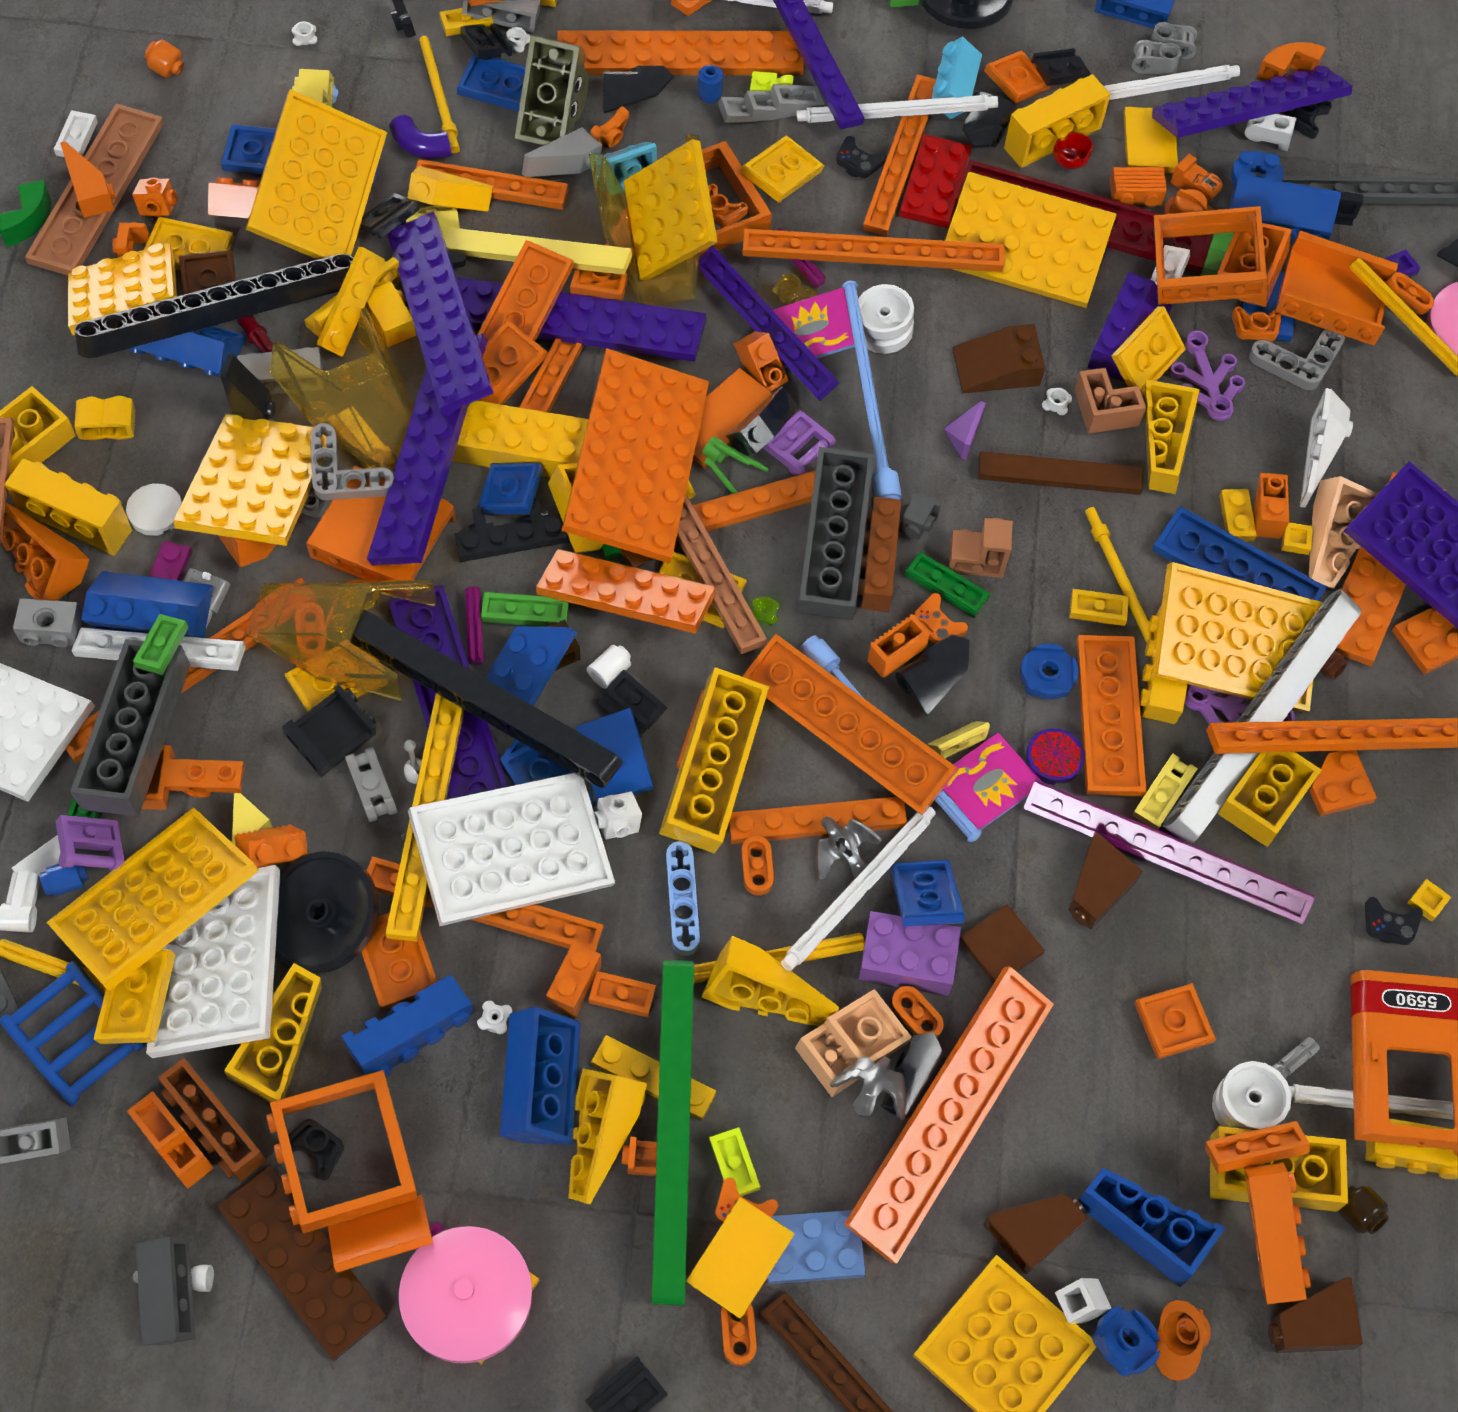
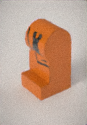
M1189 153L1175 167L1170 183L1179 189H1195L1202 192L1207 199V203H1209L1222 190V181L1215 174L1208 173V171L1197 165V158Z

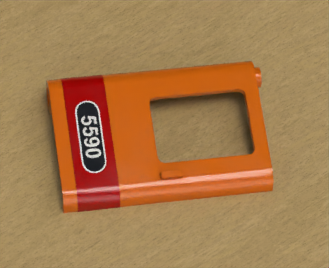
M1373 970L1354 972L1350 976L1354 1140L1450 1149L1458 1156V978ZM1388 1050L1443 1054L1450 1058L1454 1129L1443 1130L1403 1126L1390 1122L1387 1072Z

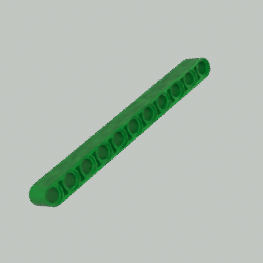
M663 960L652 1305L685 1306L694 961Z

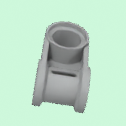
M1159 22L1154 27L1150 41L1177 44L1181 48L1180 59L1187 60L1196 54L1197 48L1194 41L1197 38V30L1192 26Z
M1140 40L1134 45L1135 58L1132 61V69L1140 74L1147 73L1162 76L1175 74L1181 56V48L1175 43Z

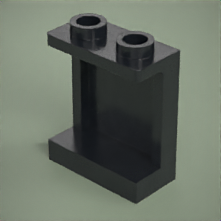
M339 684L334 687L332 694L296 722H293L291 719L282 726L285 737L321 778L341 763L345 756L355 752L376 735L375 724L377 721L367 709L362 711L356 704L358 699L349 688L344 690Z

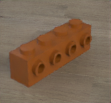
M874 497L872 507H868L866 523L870 525L869 531L865 530L863 547H867V555L862 554L860 571H865L864 579L859 578L857 595L862 596L861 609L889 612L894 582L901 508L900 499Z
M184 1057L158 1077L165 1087L160 1093L171 1107L175 1104L181 1107L184 1112L179 1116L190 1130L197 1127L203 1136L198 1140L209 1154L214 1151L218 1153L222 1160L217 1164L228 1178L235 1175L242 1182L267 1162L260 1150Z

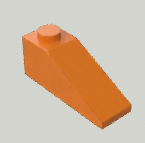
M66 141L61 142L60 144L83 217L87 218L114 211L112 199H116L112 183L106 184L102 172Z

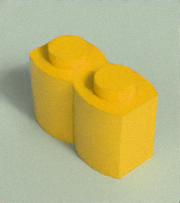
M90 396L76 400L74 428L78 439L90 441L104 438L122 440L134 437L136 410L133 400L124 396H114L107 399Z

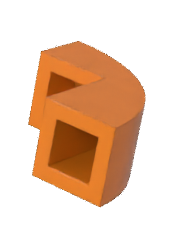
M1295 42L1279 46L1265 56L1256 78L1267 81L1275 76L1283 77L1286 76L1290 68L1296 71L1314 70L1315 67L1320 65L1326 47L1306 42Z

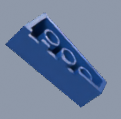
M451 974L418 992L414 997L415 1001L413 1003L401 1002L393 1006L388 1017L383 1020H377L374 1017L365 1022V1028L360 1033L354 1035L352 1031H349L341 1036L350 1057L363 1076L384 1070L385 1077H388L392 1073V1068L401 1062L404 1064L410 1062L419 1054L418 1051L427 1044L431 1046L438 1043L445 1036L446 1031L454 1026L456 1028L461 1027L470 1020V1015L474 1013L472 1003Z
M1105 1168L1101 1169L1078 1199L1086 1213L1179 1287L1194 1274L1226 1228L1216 1222L1212 1224L1199 1218V1214L1189 1209L1185 1211L1170 1204L1168 1199L1160 1195L1154 1196L1142 1190V1186Z

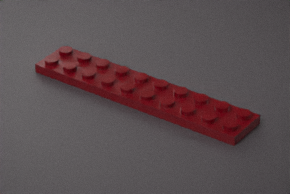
M969 160L955 197L956 205L958 204L968 172H972L1116 213L1106 247L1156 261L1154 215L1163 214ZM1213 234L1163 238V248L1165 245L1190 250V258L1185 270L1201 274Z

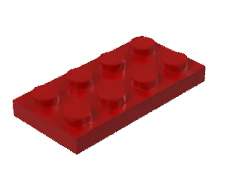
M923 134L899 217L949 228L956 203L955 197L966 170L972 145Z

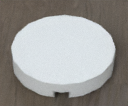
M155 483L145 485L133 492L128 499L126 506L127 517L136 531L145 535L158 536L164 534L163 531L175 528L174 518L182 501L180 495L170 486Z

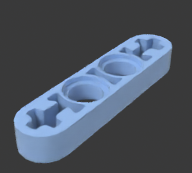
M677 841L669 845L666 853L672 945L674 950L681 956H690L698 950L700 942L694 857L689 844ZM677 851H682L684 856L683 869H678L677 858L674 857ZM677 878H686L690 882V887L687 890L679 891L674 887V881ZM679 906L690 907L693 912L692 915L687 919L677 917L675 911ZM682 927H688L689 940H694L690 941V946L684 947L683 942H681L683 937Z

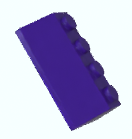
M1131 272L1128 273L1093 348L1087 368L1092 370L1106 368L1108 376L1125 382L1111 355L1157 307L1164 306L1168 314L1172 309L1171 304L1158 305L1157 285L1153 280Z

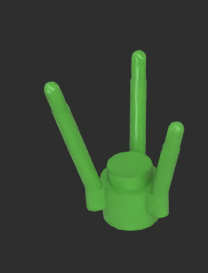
M716 436L709 440L702 451V454L707 457L704 463L712 468L732 494L738 492L716 465V462L722 464L730 455L746 465L751 464L765 472L769 471L767 466L728 446Z

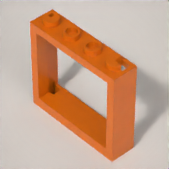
M723 141L702 149L705 171L720 167L741 202L748 205V213L751 216L748 219L716 230L718 243L713 245L714 248L718 251L743 241L744 228L771 230L772 213L753 183L740 173L742 166L728 143ZM707 248V249H705V250L699 252L698 254H696V255H694V256L688 258L687 261L689 262V261H692V260H694V259L699 258V257H700L705 251H707L709 248Z
M1261 206L1154 215L1158 305L1266 297L1267 274ZM1253 231L1256 272L1165 279L1163 238Z
M384 1070L270 1102L272 1113L267 1114L266 1117L270 1132H277L280 1143L274 1145L278 1164L285 1163L287 1174L281 1175L286 1195L290 1193L293 1195L295 1205L289 1206L293 1225L300 1224L303 1234L418 1199ZM374 1089L400 1186L308 1213L283 1115Z

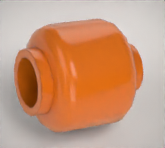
M163 39L157 42L153 41L146 49L144 57L147 59L146 64L148 68L164 78H169L173 74L176 76L180 74L184 67V62H182L183 55L180 49Z

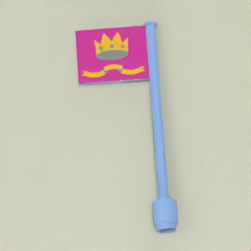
M846 281L842 288L773 309L776 315L816 358L855 347L877 466L875 474L871 477L874 497L901 500L902 493L898 473L889 468L856 290L858 284L855 281ZM780 359L783 368H787L788 366Z
M814 635L800 646V652L863 697L839 670L840 658L823 639H819ZM998 732L953 764L958 768V771L935 801L967 836V841L974 842L981 836L983 828L1029 796L1035 780L1042 781Z

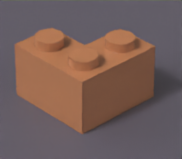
M1106 368L1079 372L1074 392L1088 434L1140 426L1146 406L1139 386L1113 390Z
M985 518L981 533L972 532L968 529L953 530L949 545L948 568L958 574L1003 578L1012 550L1013 521L1002 518Z

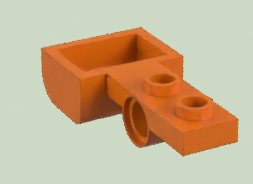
M163 745L142 809L166 810L170 791H183L189 796L198 798L208 797L211 795V792L242 793L245 764L243 761L175 759L172 746Z

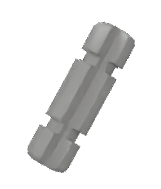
M1307 1037L1285 1055L1278 1064L1276 1063L1272 1067L1286 1078L1317 1053L1320 1047L1313 1038Z

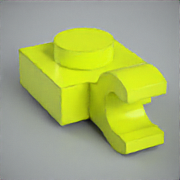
M753 71L750 91H770L773 84L793 85L794 76L783 75L777 79V73Z

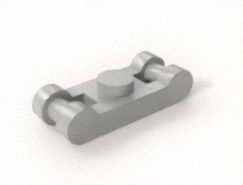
M373 746L364 749V753L356 756L353 753L345 756L369 823L377 821V817L388 813L390 816L398 813ZM369 763L371 769L360 773L358 767ZM383 798V803L373 806L372 802Z

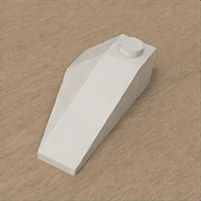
M1329 388L1325 389L1311 418L1300 507L1304 508L1344 438L1350 437L1353 428V421H1349L1350 409Z

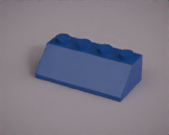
M1239 174L1226 209L1261 206L1262 223L1292 229L1290 243L1294 242L1299 230L1329 240L1341 192Z
M210 326L129 348V350L139 354L148 352L154 354L155 359L162 361L175 360L182 367H198L204 369L203 372L208 375L219 376L222 373L227 354H233L237 358L247 335L217 326Z
M102 571L86 592L81 620L96 628L149 633L158 615L163 614L187 622L189 628L184 636L204 638L214 586Z
M538 1007L510 1013L500 1137L521 1143L573 1144L581 1022Z

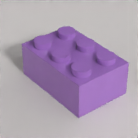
M870 911L858 980L899 988L911 986L921 992L949 996L954 981L961 927L946 924L903 927L901 916Z

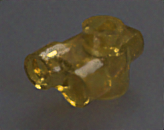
M792 273L781 275L772 288V292L778 295L781 301L788 304L802 301L818 294L811 287L807 286L805 288L802 286L799 277Z

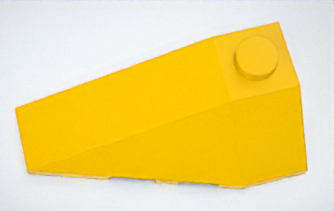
M734 936L730 938L720 952L701 997L731 1010L740 1011V1007L756 1009L758 1010V1015L767 1017L768 1013L772 1012L785 1015L788 1021L818 1027L824 1024L827 1018L838 1012L839 1006L795 973L784 969L779 961L763 949Z
M582 1069L575 1100V1110L580 1112L579 1127L573 1129V1139L577 1140V1154L571 1159L569 1199L591 1205L640 1115L641 1107L646 1097L647 1083L617 1075Z

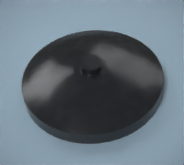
M920 0L924 9L936 20L962 29H978L995 24L1005 17L1014 1Z
M329 851L310 853L288 864L280 872L275 957L289 967L295 963L313 974L334 971L357 957L369 942L375 930L379 913L377 889L369 873L351 858Z

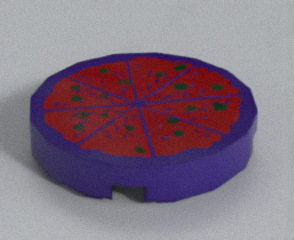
M1050 728L1040 731L1032 737L1026 750L1027 765L1041 781L1047 784L1070 782L1078 776L1084 764V750L1080 741L1073 734L1063 729Z

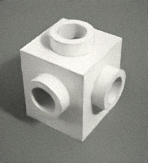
M632 791L608 795L598 799L597 810L594 812L598 828L601 829L605 840L616 837L622 838L639 832L642 812Z

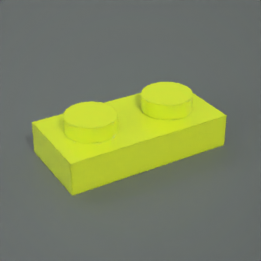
M738 1127L709 1137L723 1181L730 1177L735 1179L737 1190L741 1196L760 1190V1184L740 1128Z

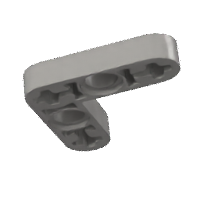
M1324 329L1306 359L1269 341L1258 340L1252 345L1249 359L1254 365L1302 389L1314 390L1319 386L1340 351L1345 336ZM1332 338L1335 341H1333L1331 347L1329 348L1326 346L1328 340ZM1261 351L1265 352L1263 356L1258 353ZM1314 355H1323L1327 362H1318ZM1287 361L1292 365V368L1284 369L1280 366L1279 362ZM1297 368L1301 369L1298 374L1295 373ZM1308 374L1313 376L1311 379L1307 378Z
M321 423L311 430L312 485L315 495L319 499L339 500L387 496L388 489L394 483L393 473L389 469L368 468L339 471L338 440L333 426ZM322 434L328 435L326 438L327 448H322ZM325 456L333 459L332 463L326 467H321L317 464L318 460ZM323 476H328L330 485L327 490L322 488L324 486ZM381 478L386 480L384 486H379ZM351 479H358L362 482L361 486L357 489H350L346 485ZM366 479H370V487L367 486Z

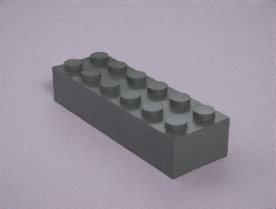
M819 447L797 606L798 613L853 620L874 454Z
M125 639L70 791L81 810L139 817L191 665L182 645L178 646L163 675L135 667L133 660L144 641Z

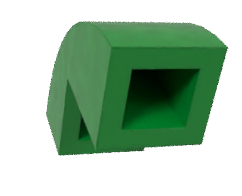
M44 180L18 185L22 209L0 213V234L6 247L18 244L34 235L48 218L51 198Z

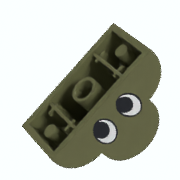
M535 35L530 36L515 139L546 145L573 132L575 121L580 118L584 109L588 92V73L584 70L585 53L582 46Z

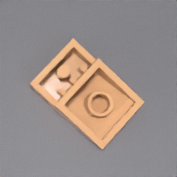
M873 989L828 1017L824 1024L800 1038L795 1049L830 1096L834 1097L859 1080L851 1079L845 1084L832 1088L830 1083L846 1067L863 1056L868 1057L875 1063L883 1056L889 1058L909 1042L912 1037L877 991Z

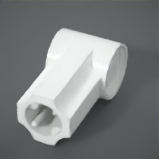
M26 870L13 872L6 903L0 906L1 931L27 933L34 931L37 921L35 904L41 881L39 874Z

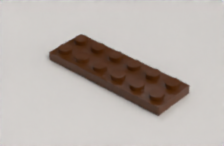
M270 1165L217 1207L330 1358L335 1361L387 1319V1316L351 1269L336 1273L330 1242L320 1229L303 1234L300 1224L293 1225L289 1206L295 1205L292 1193L286 1195L282 1179Z

